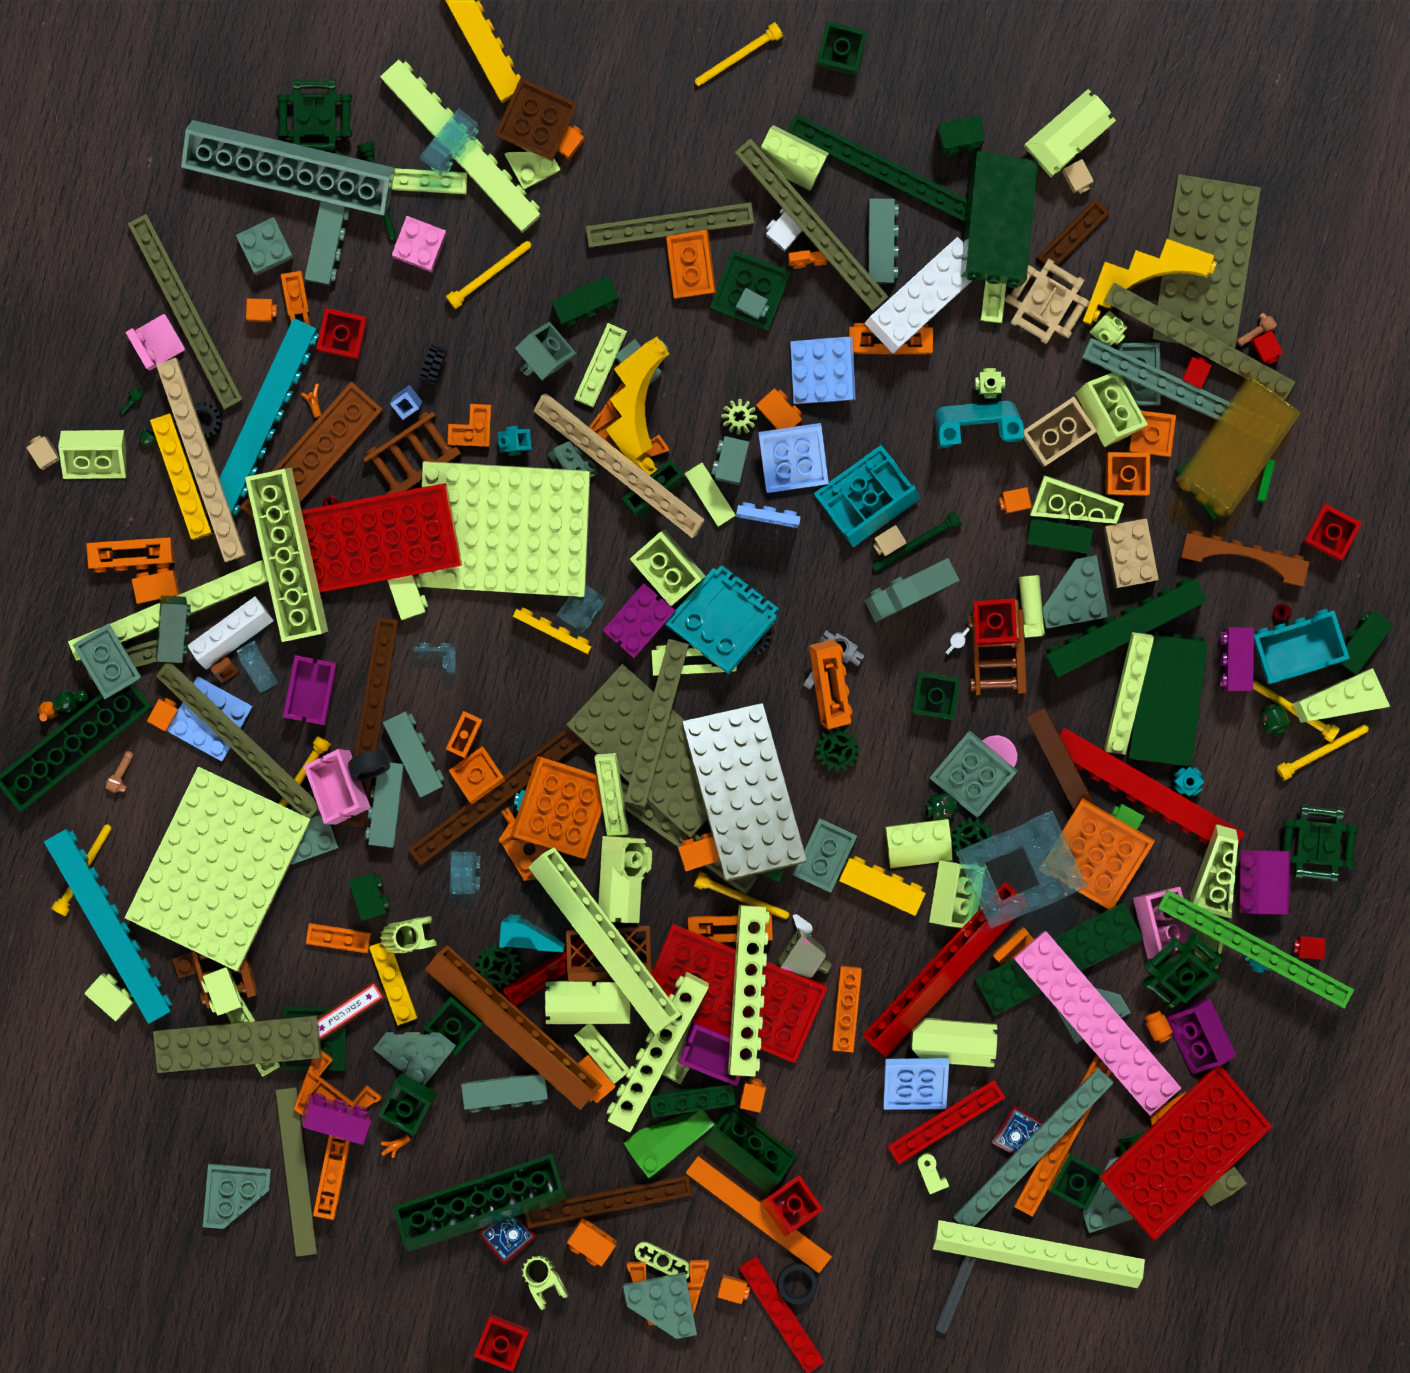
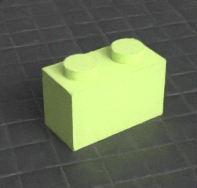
M418 575L388 580L401 620L426 613L425 608L428 607L425 595H420L418 588L422 586Z
M229 967L203 976L202 986L206 993L209 992L211 997L209 1004L212 1012H216L217 1016L243 1006Z
M101 974L84 994L112 1019L117 1021L135 1000L132 999L133 996L128 989H121L116 984L118 981L112 975L108 974L106 976Z

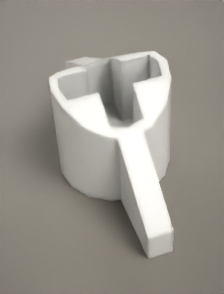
M967 627L963 633L956 632L951 637L952 645L946 651L947 654L954 647L961 648L966 642L965 635L970 628Z
M797 914L792 915L797 929L800 928L811 936L813 930L811 924Z

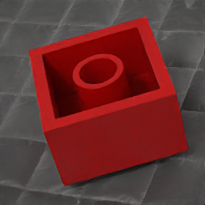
M325 308L317 350L323 353L360 360L368 318Z
M1322 504L1302 542L1337 561H1341L1344 559L1362 523L1327 504Z
M1016 599L973 601L975 643L977 645L1021 643L1019 601Z
M800 1175L761 1201L784 1236L791 1234L824 1210Z
M490 1313L474 1357L513 1372L529 1329Z

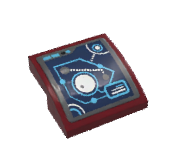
M1013 1105L991 1143L1013 1155L1044 1122Z
M520 1215L483 1227L477 1232L504 1265L537 1237L531 1228L528 1229L527 1223Z

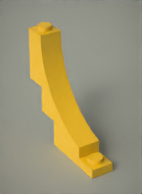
M1167 239L1160 259L1135 251L1129 270L1105 262L1083 322L1090 326L1094 322H1098L1101 310H1098L1099 307L1111 310L1113 306L1103 300L1113 282L1130 291L1142 282L1162 275L1193 274L1208 278L1210 273H1214L1217 262L1214 261L1215 255Z
M658 337L645 343L614 368L626 387L610 399L622 417L606 429L624 456L649 476L657 468L646 454L653 448L646 426V394L656 368L669 355L665 344Z

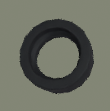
M379 749L353 757L348 762V767L353 780L361 781L385 773L389 770L390 763L386 752Z
M792 1263L781 1270L778 1276V1289L786 1301L792 1304H802L808 1302L815 1295L817 1278L809 1266L803 1263ZM794 1271L805 1273L810 1280L808 1291L800 1296L790 1294L785 1286L787 1276Z

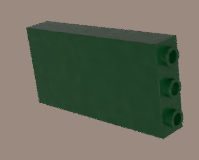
M977 151L973 155L960 276L967 277V280L978 281L980 279L986 280L989 284L1004 283L1012 288H1018L1027 281L1038 161Z
M1150 630L1148 635H1152L1154 640L1130 734L1127 758L1192 767L1208 642H1204L1203 637L1191 636L1189 640L1182 639L1181 634L1170 633V637L1161 636L1162 632Z

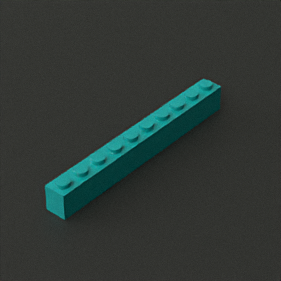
M293 318L219 478L232 516L234 517L237 516L240 510L238 503L241 497L245 498L248 493L245 477L256 475L258 471L256 464L259 459L262 460L267 451L264 447L267 441H271L275 434L274 425L276 421H281L284 414L282 408L285 402L289 403L293 395V391H291L294 383L297 384L302 375L299 371L302 365H306L311 356L308 353L311 345L315 346L319 339L318 329Z
M67 828L44 841L149 1024L171 1012L170 1006L173 1004L167 994L163 996L159 989L162 985L157 976L153 977L149 970L152 967L146 958L142 959L139 951H141L139 944L136 940L132 941L128 935L131 932L125 921L123 923L118 917L120 911L116 904L111 905L107 897L110 896L108 890L104 885L100 886L97 881L100 877L94 867H89L87 863L89 857L85 850H80L76 842L79 840L73 830L69 832Z

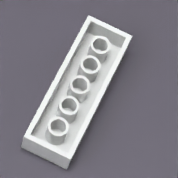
M958 237L865 322V325L893 354L972 282L967 280V277L960 276L964 243Z

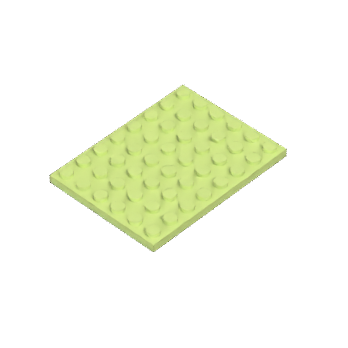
M423 462L422 487L442 483L447 484L462 566L419 574V581L422 587L585 597L590 471Z
M198 767L125 919L233 970L239 971L311 819Z

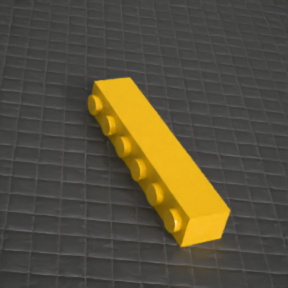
M445 0L501 104L510 100L521 76L514 74L512 68L515 66L510 56L505 57L502 49L505 47L499 37L495 39L492 33L495 29L491 21L484 19L482 13L485 11L480 1Z
M169 413L150 420L191 539L197 540L214 534L173 415Z

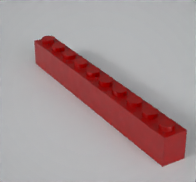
M1062 728L1059 734L1078 771L1081 772L1082 769L1090 772V778L1097 782H1100L1102 779L1108 783L1106 787L1116 793L1121 790L1126 793L1125 798L1133 803H1136L1137 800L1144 804L1142 808L1153 814L1157 811L1162 814L1161 819L1170 824L1173 821L1180 825L1179 829L1189 835L1191 832L1198 835L1197 840L1206 845L1211 840L1216 824L1235 829L1239 845L1245 832L1068 729Z
M1004 882L862 1036L881 1054L887 1057L1021 913L1028 903Z

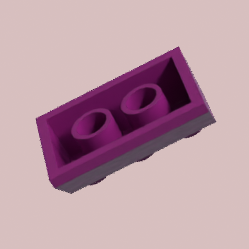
M1241 850L1240 913L1289 914L1290 851Z
M1210 999L1195 1003L1166 1017L1192 1074L1223 1065L1236 1056Z

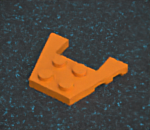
M624 383L618 387L613 396L626 387ZM609 399L589 428L621 452L606 431L609 426L621 418L616 412V407ZM657 435L650 440L653 448L646 454L648 457L668 452L669 448L660 435Z
M321 1050L322 1057L311 1060L293 1108L302 1115L308 1094L314 1095V1093L325 1095L326 1099L331 1101L340 1099L345 1101L348 1106L360 1105L366 1109L374 1102H378L382 1097L368 1085L363 1088L354 1101L343 1095L320 1077L333 1060Z
M690 1260V1282H687L693 1315L709 1266V1260ZM627 1262V1269L631 1275L632 1282L646 1280V1262ZM647 1320L649 1325H655L649 1320Z

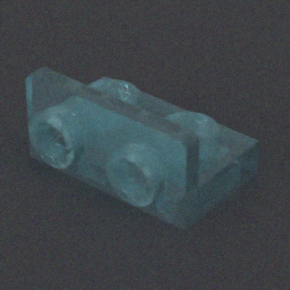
M586 585L585 597L569 596L557 613V616L583 633L591 625L595 614L602 609L606 598Z

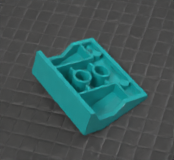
M882 445L814 493L852 547L858 545L921 499L916 487L902 474L895 461Z
M509 914L501 922L499 948L517 947L537 949L539 951L563 952L566 947V943L526 919H521V915Z

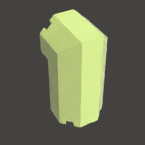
M1089 89L1024 145L1025 149L1038 161V164L1050 177H1053L1055 173L1064 168L1075 158L1077 153L1084 150L1116 121L1114 117L1111 119L1108 117L1111 112L1098 96L1094 94L1091 97L1089 95L1091 93Z
M603 836L599 907L611 922L639 923L641 884L644 878L642 876L645 872L648 873L652 864V851L649 847L645 846L644 843L646 841L644 839Z
M597 980L594 985H592V981H546V987H550V989L545 991L546 1016H550V1018L546 1019V1024H630V1001L614 980Z
M923 1018L911 1030L910 1047L920 1059L949 1058V1064L994 1067L995 1063L991 1059H996L997 1034L993 1032V1029L997 1030V1024Z

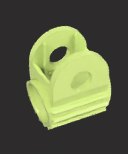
M426 916L388 924L387 927H384L383 932H381V944L384 945V949L393 953H407L417 949L436 946L437 943L434 939L425 940L422 927L423 924L431 923L432 917ZM411 927L416 932V942L413 941ZM399 929L402 931L404 938L401 946L396 941V933Z
M533 1256L532 1259H527L528 1262L524 1264V1269H522L524 1273L522 1276L525 1277V1282L529 1283V1289L541 1310H544L546 1308L545 1304H547L541 1292L552 1286H555L559 1296L561 1295L563 1298L568 1297L560 1276L554 1271L553 1261H549L548 1258H543V1256ZM536 1260L543 1261L548 1267V1276L541 1283L535 1282L529 1274L530 1266Z

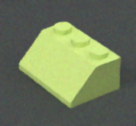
M774 125L770 128L760 148L786 179L810 191L829 154Z
M1110 373L1087 382L1075 393L1089 420L1096 428L1104 447L1117 443L1148 425L1123 378L1115 373Z
M124 430L61 431L58 448L63 479L126 478Z
M666 530L658 533L630 558L670 606L706 577Z
M948 819L885 827L890 868L939 862V860H952Z
M939 860L929 922L962 928L978 911L985 868Z

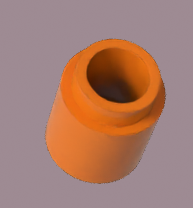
M1160 1010L1145 1017L1147 1021L1145 1024L1154 1041L1159 1040L1162 1043L1171 1038L1170 1034L1173 1031L1165 1015L1161 1014Z

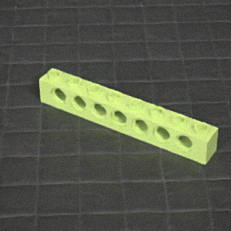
M739 905L728 1063V1074L755 1076L756 1071L759 1072L760 1059H757V1050L761 1049V1038H758V1029H762L763 1023L759 1013L760 1008L764 1006V996H761V987L765 986V975H762V966H766L767 954H764L763 951L764 945L768 943V933L765 932V924H769V912L766 911V907ZM751 922H757L758 930L755 933H750L748 930V925ZM750 943L757 945V951L754 954H748L747 946ZM749 964H754L756 967L753 975H747L745 972V968ZM747 985L754 987V993L751 996H745L744 988ZM746 1006H751L753 1009V1014L750 1017L743 1016L742 1012ZM745 1027L751 1028L752 1033L749 1038L741 1036V1031ZM744 1048L750 1050V1056L747 1059L740 1058V1051Z
M688 972L685 973L684 977L679 976L675 984L677 990L674 995L670 994L668 996L682 1014L679 1019H676L665 1028L669 1029L672 1034L669 1037H664L660 1032L655 1035L650 1030L645 1040L648 1042L645 1049L641 1048L636 1056L637 1064L635 1067H630L626 1075L628 1078L626 1084H621L616 1093L619 1096L615 1103L611 1102L606 1112L609 1114V1122L628 1132H631L709 988L708 982ZM682 993H689L691 999L683 1001L680 995ZM659 1047L662 1053L654 1055L651 1053V1049ZM644 1065H649L652 1068V1071L649 1073H644L641 1070V1067ZM639 1083L643 1088L640 1091H634L631 1086ZM629 1101L633 1106L630 1109H625L621 1104Z

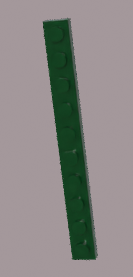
M798 114L795 115L787 131L788 133L828 152V155L966 223L968 199Z

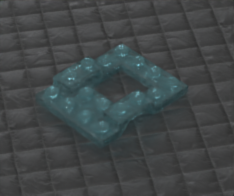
M1053 810L1033 818L1021 826L994 835L956 852L990 929L1027 913H1032L1087 888ZM1023 848L1039 885L1001 900L985 863Z

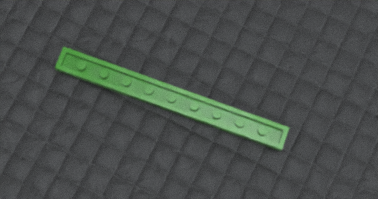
M1169 890L1166 891L1157 908L1342 1008L1346 1007L1354 989Z

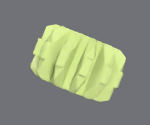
M738 399V406L735 405L734 401H730L732 409L727 406L724 407V410L729 414H722L723 419H729L723 423L724 427L731 424L732 426L729 428L730 433L733 432L735 427L737 428V435H740L741 428L744 429L745 433H748L749 430L746 425L754 428L755 424L749 420L757 419L756 415H750L756 409L754 407L749 410L747 409L750 405L749 401L744 406H741L742 399ZM743 412L745 420L736 422L734 420L736 417H733V415Z

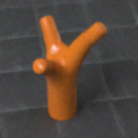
M319 384L315 385L313 393L310 392L309 396L301 393V396L308 401L314 418L322 415L317 397Z
M407 1133L395 1141H382L381 1145L388 1147L381 1153L382 1156L392 1151L391 1157L394 1158L397 1150L411 1141Z

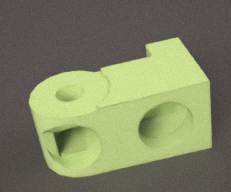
M929 1153L920 1155L917 1163L929 1194L949 1187L945 1177L939 1178L934 1156Z

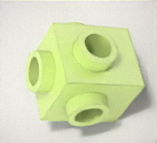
M1109 310L1093 327L1090 333L1105 345L1111 346L1113 343L1118 345L1125 337L1122 333L1127 329V326Z
M985 368L983 372L978 374V377H975V390H979V395H984L986 399L997 398V395L1002 393L1001 389H1005V377H1001V372H996V368ZM993 379L995 382L994 386H989L987 380Z

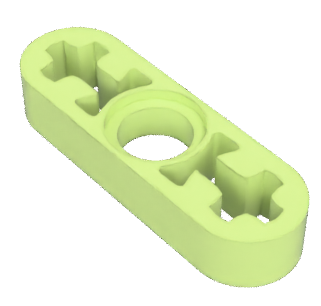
M646 1241L636 1245L635 1256L638 1260L646 1262V1264L668 1275L678 1274V1270L674 1267L672 1271L668 1269L671 1267L672 1260L674 1259L676 1260V1266L681 1267L682 1264L685 1265V1270L687 1271L685 1273L686 1279L690 1276V1264L687 1261ZM647 1246L648 1252L652 1254L654 1250L658 1252L654 1256V1261L651 1262L649 1261L651 1256L647 1254L644 1257L640 1256L641 1252L638 1249H643ZM660 1255H666L669 1258L668 1265L664 1267L659 1266L657 1258Z

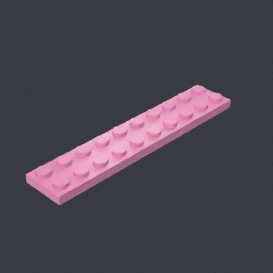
M1043 931L1014 957V960L1148 1115L1151 1116L1181 1089L1177 1082L1046 931Z

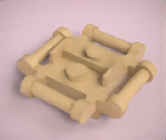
M1051 259L1047 260L1041 272L1028 265L1027 281L1022 286L1014 288L1011 294L1005 298L1007 303L1018 309L1010 323L1014 326L1019 325L1042 339L1041 342L1047 344L1054 331L1069 339L1072 334L1071 330L1083 310L1088 308L1090 303L1087 299L1077 295L1084 279L1081 277L1077 278L1053 264L1054 261ZM1048 271L1074 285L1071 291L1047 277ZM1033 276L1036 280L1021 303L1017 299L1029 278ZM1073 300L1078 304L1065 326L1061 327L1058 324ZM1023 314L1047 327V331H1043L1021 318Z

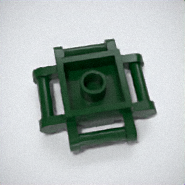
M293 78V95H277V102H279V130H277V137L294 138L293 144L321 151H329L330 153H336L337 138L352 137V130H350V102H352V95H336V78H329V80H300V78ZM301 89H329V95H301ZM287 102H293L294 130H287ZM337 102H342V130H337ZM301 139H329V143H301Z
M1301 804L1299 820L1283 819V825L1285 826L1283 851H1290V862H1295V879H1324L1337 883L1338 866L1355 868L1353 858L1355 835L1358 832V826L1342 824L1344 808L1308 807V804ZM1307 816L1335 817V824L1307 821ZM1293 826L1297 827L1295 856L1291 855ZM1341 831H1347L1345 860H1339ZM1303 863L1331 865L1330 872L1303 869Z
M1191 933L1184 944L1173 935L1169 939L1170 942L1157 955L1143 964L1152 975L1146 977L1142 982V986L1164 1001V1005L1169 1009L1174 1008L1181 1000L1185 1004L1187 1003L1192 1006L1195 1003V999L1213 981H1218L1221 978L1214 968L1220 964L1223 958L1220 953L1214 952L1202 942L1200 936L1196 933ZM1195 947L1209 958L1206 963L1192 951ZM1175 948L1178 949L1160 968L1156 967ZM1161 982L1173 995L1167 994L1157 984Z

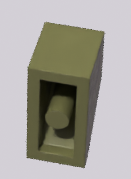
M1232 1165L1202 1196L1212 1206L1231 1196L1247 1183Z

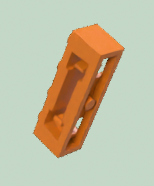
M853 323V327H849L848 337H853V354H893L884 344H874L873 347H860V344L871 345V336H861V334H873V337H877L866 327L865 323ZM925 324L915 333V335L920 337L912 336L910 338V345H921V347H908V344H903L894 354L932 355L933 328H928V324Z
M173 538L87 543L88 568L94 569V573L107 572V568L114 567L115 571H127L129 566H136V570L149 569L148 565H157V568H168L169 564L175 563ZM149 545H160V547L149 548ZM112 548V550L118 551L149 548L150 555H159V558L113 559L112 562H103V559H112V551H101V549Z
M833 640L809 645L821 725L827 729L851 724L852 708L848 704L849 689L845 684L846 669L842 664L843 649L841 645ZM824 666L826 669L829 668L833 697L836 698V702L832 701L828 672L824 671Z
M769 914V924H765L768 940H773L772 914ZM738 915L688 917V930L700 935L703 933L711 934L710 925L699 926V923H713V926L738 925ZM750 924V932H757L758 924ZM713 933V936L705 937L727 945L726 942H735L736 945L737 933Z
M840 965L832 1050L854 1052L861 967Z
M329 1135L313 1216L331 1220L335 1219L351 1141Z

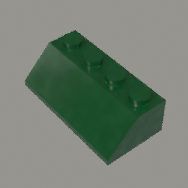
M735 1105L729 1106L703 1140L706 1145L766 1193H769L781 1181L797 1157L794 1152Z

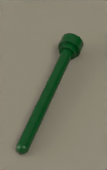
M373 141L358 145L357 148L359 154H362V158H365L368 162L375 163L373 158L375 150ZM387 209L382 218L388 238L395 240L397 237L389 209Z
M955 511L947 514L948 517L945 518L944 522L874 563L872 570L875 572L881 570L948 528L957 529L963 525Z

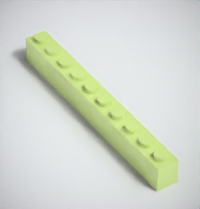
M400 60L395 62L380 76L384 83L522 233L541 217L538 212L541 210L540 207L533 200L529 202L524 197L527 193L520 185L516 187L510 181L513 179L505 169L501 171L496 166L498 164L497 160L491 154L487 156L482 151L484 146L477 139L473 141L469 137L470 131L463 123L458 125L454 120L456 118L455 114L449 108L445 110L440 105L442 100L434 92L430 94L426 90L428 85L421 77L415 78L412 74L414 71L406 61L404 63Z
M258 561L178 596L186 597L187 604L191 605V614H194L267 583L268 578L264 561ZM160 603L110 624L121 643L158 629ZM96 630L68 641L76 661L82 660L80 659L78 653L73 647V644L90 635L91 633L95 632Z
M552 848L538 857L528 868L588 945L611 978H613L623 994L632 1003L655 1035L668 1027L681 1013L555 848Z
M941 1220L938 1221L935 1229L932 1248L934 1250L1138 1288L1143 1279L1145 1259Z

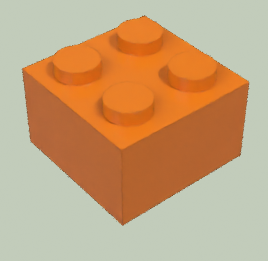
M1108 452L1106 454L1105 496L1150 495V453Z
M581 1218L569 1235L567 1243L571 1251L578 1255L581 1252L587 1257L586 1261L593 1266L598 1264L602 1267L615 1248L617 1240L585 1218Z

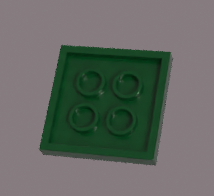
M732 250L710 309L769 331L791 272ZM745 288L768 299L766 305L769 306V309L764 317L760 316L756 320L736 309V305Z
M284 1006L283 1019L316 1015L319 1017L333 1007ZM346 1025L320 1041L321 1050L333 1059L325 1070H346ZM312 1059L282 1061V1070H308Z

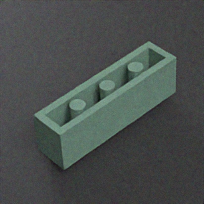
M869 199L868 274L878 285H893L894 279L898 280V267H894V259H898V246H894V238H898V225H894V218L898 217L899 206L895 204V199Z
M320 201L305 274L306 281L331 286L332 281H336L338 270L335 269V264L341 258L342 249H339L340 240L344 241L346 229L343 228L344 221L349 219L350 208Z
M407 711L383 722L420 798L443 787L444 776L440 769L436 771L433 765L436 762L431 751H426L424 747L426 740L421 732L417 733L414 727L417 723L412 713L408 715Z
M389 762V770L374 777L376 778V785L371 787L370 798H373L374 802L373 807L368 811L371 827L366 829L365 840H369L368 845L394 848L404 764Z
M540 1073L464 1082L461 1084L464 1110L469 1109L470 1112L482 1111V1107L489 1106L490 1110L502 1109L505 1104H511V1107L524 1106L523 1102L532 1101V1105L542 1104L544 1099H548L546 1078L542 1077Z

